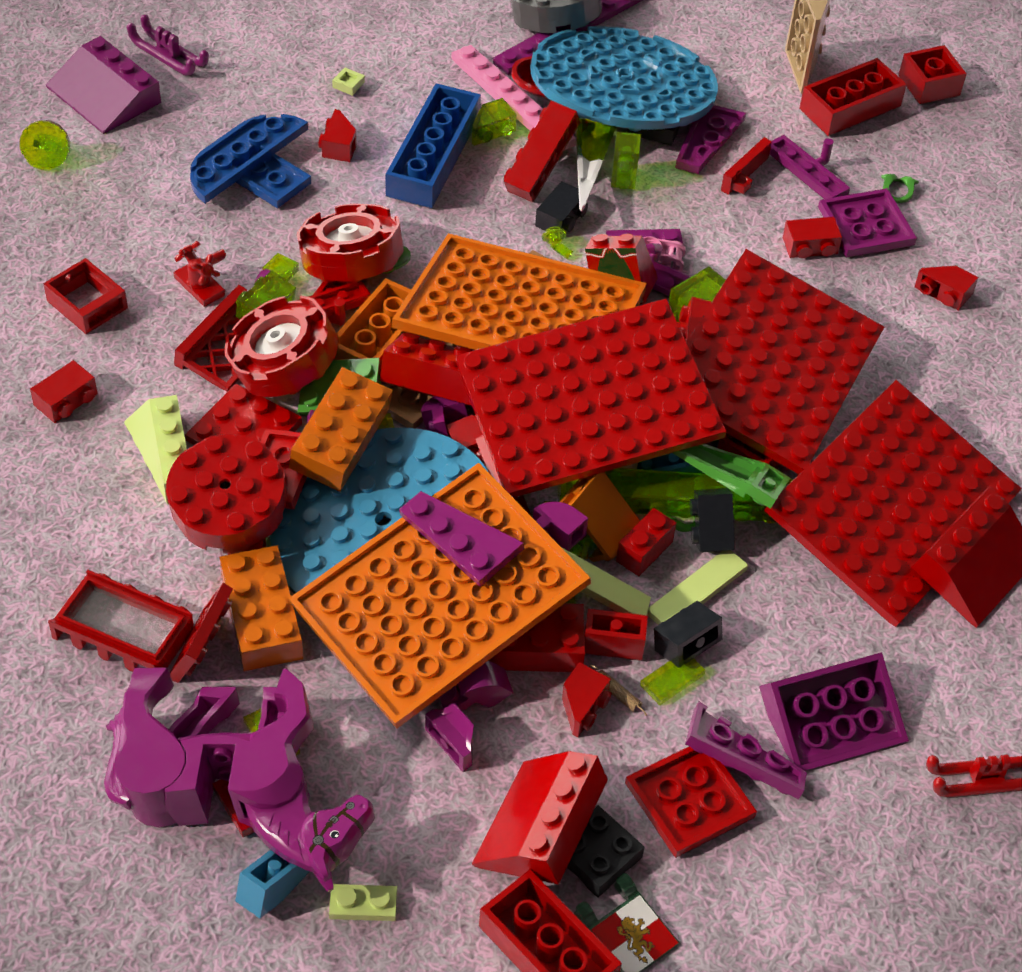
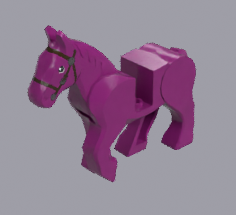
M135 668L131 676L130 685L124 694L123 707L115 715V718L106 725L107 730L112 731L114 735L113 749L104 779L105 792L111 802L128 810L131 809L135 818L148 826L164 827L175 823L179 826L208 823L215 779L229 781L228 791L238 821L252 827L264 844L274 853L289 863L313 872L327 892L332 891L334 886L331 872L349 858L361 837L372 825L375 814L373 804L369 799L361 795H354L341 806L333 809L311 811L309 805L310 794L304 772L296 757L300 746L314 729L312 714L303 683L288 669H283L277 687H263L261 718L257 731L253 733H210L218 723L227 719L240 704L236 687H202L192 706L167 729L152 716L156 704L166 697L174 687L169 670L167 668Z

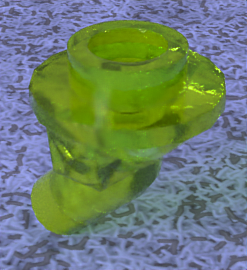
M550 227L542 234V240L550 244L554 251L567 260L573 254L572 250L561 243L567 236L565 230L560 229V227Z

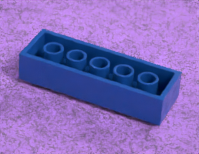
M438 83L434 85L385 174L386 197L433 208L480 118L481 94Z

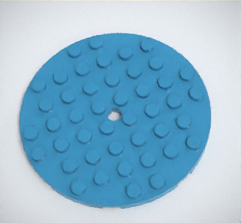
M589 26L587 31L564 30L540 42L538 49L533 52L531 60L532 79L547 98L576 110L580 119H589L611 126L628 128L631 131L687 126L689 123L705 116L712 109L718 92V83L714 72L708 65L704 66L699 62L700 57L671 40L654 35L653 39L641 36L638 30Z
M416 428L378 429L341 492L307 477L295 509L284 508L282 513L283 519L280 525L270 535V545H278L289 589L293 594L297 593L402 518L399 509L420 491L433 496L477 463H480L485 469L486 467L472 451L445 435ZM383 516L391 519L387 525H377L380 520L384 519Z

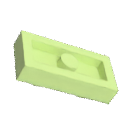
M333 884L334 889L330 893L329 919L396 921L397 886Z

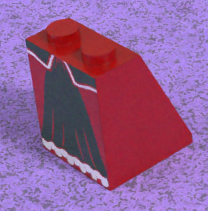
M598 234L592 236L585 248L588 269L647 283L645 294L640 304H645L658 278L643 236H633L632 234H622L620 236Z

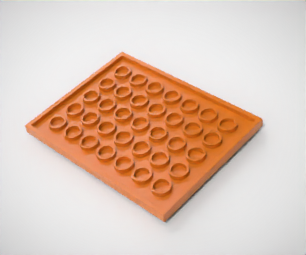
M448 233L392 318V328L452 343L456 346L478 350L639 306L645 294L647 283Z
M477 463L432 497L524 543V550L481 587L402 517L289 598L295 610L397 729L591 584L589 575L480 463Z

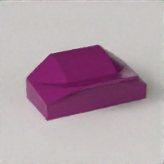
M455 703L441 710L432 709L426 713L425 730L462 772L470 768L473 764L472 737L474 724Z

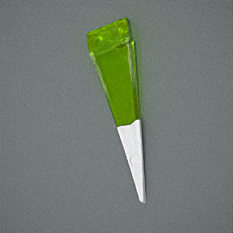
M579 118L580 124L576 129L579 207L580 211H583L617 127Z

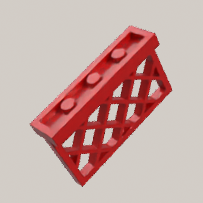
M238 284L175 349L174 366L182 370L187 367L210 383L228 392L239 378L230 363L215 365L213 356H225V348L212 349L211 343L225 340L226 343L232 340L235 334L234 332L228 333L227 326L236 324L243 317L242 311L247 306L254 310L262 304L247 296V289ZM199 357H209L210 365L200 366L194 361ZM231 370L232 377L227 382L219 378L216 373L218 371Z

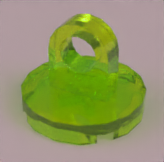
M39 120L31 123L23 130L20 137V151L31 166L39 170H51L59 167L67 160L70 153V139L67 132L59 124L51 120Z

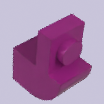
M438 396L430 398L421 408L426 430L449 437L447 424L469 416L466 404Z
M546 502L533 509V519L560 547L567 551L572 549L587 534L588 517L566 503Z
M487 661L440 696L443 708L455 703L461 711H464L475 702L490 708L513 694V690L505 668Z

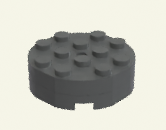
M511 0V9L514 23L517 26L539 33H556V27L570 25L571 30L586 26L599 17L602 12V0Z

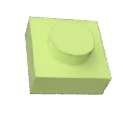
M344 68L332 80V88L353 96L365 83V75Z

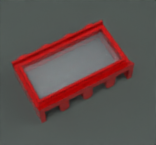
M90 570L86 571L87 575L55 618L48 620L53 639L58 641L63 632L70 635L72 644L77 649L82 650L88 642L97 647L99 657L105 661H108L113 653L123 657L125 668L131 672L138 668L139 665L147 668H168L194 627L192 613L185 607L172 605L156 595H148L138 591L130 584L119 583L112 580L106 574H98Z

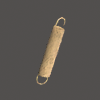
M604 670L599 671V673L611 678L609 691L612 692L613 696L633 712H635L634 709L637 705L645 713L644 715L647 716L646 712L641 708L642 702L637 697L631 694L619 682L615 681Z

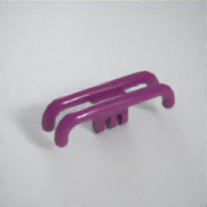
M146 14L140 17L141 25L145 33L156 41V47L144 41L138 35L134 23L127 25L128 35L138 48L182 75L190 76L195 72L196 66L204 67L209 62L207 51H201L200 57L183 48L179 45L178 36L161 26H158L155 30L150 23L149 16ZM180 56L187 60L186 66L175 60V58Z

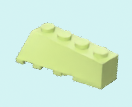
M177 395L148 399L124 421L167 504H169L166 496L167 476L177 457L187 450Z

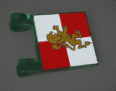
M624 873L617 877L614 888L626 900L599 920L590 905L585 901L576 906L574 914L622 963L620 972H643L679 946L680 942L639 893L631 877Z

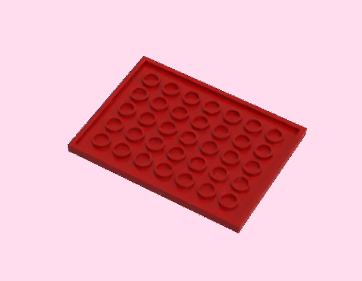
M745 249L686 343L722 420L726 433L795 473L800 474L810 464L885 326Z
M667 299L455 356L457 367L502 487L513 498L726 437V429Z
M895 380L780 493L771 509L766 507L764 511L886 621L896 627L932 588L911 568L913 564L989 486L1008 504L1022 488L899 381Z

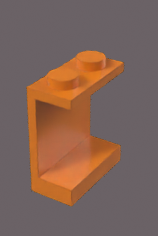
M604 472L579 479L560 501L574 507L588 517L587 533L597 545V549L589 557L592 562L609 561L616 557L619 542L640 522Z

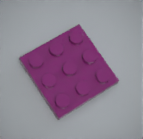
M888 188L819 201L818 208L823 217H835L842 236L840 248L846 258L913 246L916 243V235Z

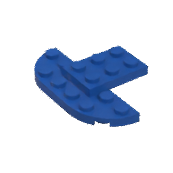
M265 114L243 121L204 148L194 158L190 167V181L195 195L206 204L236 182L278 209L312 183L311 175L275 154L309 129L308 122L287 114H281V118H266Z

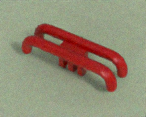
M1006 754L1000 755L999 758L988 756L987 759L977 757L973 761L939 763L938 757L931 755L926 761L927 770L937 776L968 773L971 775L973 783L946 785V781L942 777L935 778L933 781V791L938 796L961 797L1022 791V778L1005 779L1009 769L1022 768V756L1009 757Z

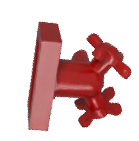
M195 241L192 245H187L179 250V254L175 256V261L179 262L185 257L188 264L173 273L174 278L205 307L225 296V289L211 276H220V272L214 270L213 265L222 261L226 257L224 249H220L213 254H208L203 259L199 258L195 252H197L196 248L201 244Z

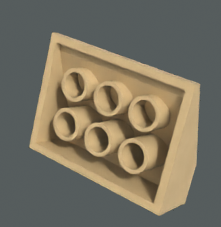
M830 0L794 1L785 51L801 94L804 87L809 85L817 63L818 54L822 52L821 40L822 36L826 34L825 21L826 17L830 15Z

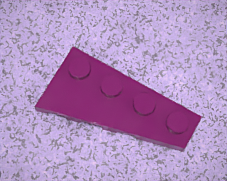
M714 105L705 116L692 122L677 157L675 168L699 174L745 121L746 113Z
M422 491L399 509L400 515L480 587L524 550L523 542Z
M700 701L697 703L693 711L685 745L692 747L698 753L706 754L720 761L727 767H733L749 775V777L756 781L764 782L776 788L782 794L790 795L799 800L805 789L806 771L774 750H770L767 753L762 749L756 738L748 733L746 736L740 735L730 728L732 722L723 716L716 719L706 712L708 708Z

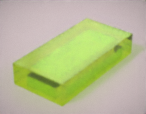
M692 659L680 668L670 660L640 681V686L660 706L703 677L706 670L695 659Z

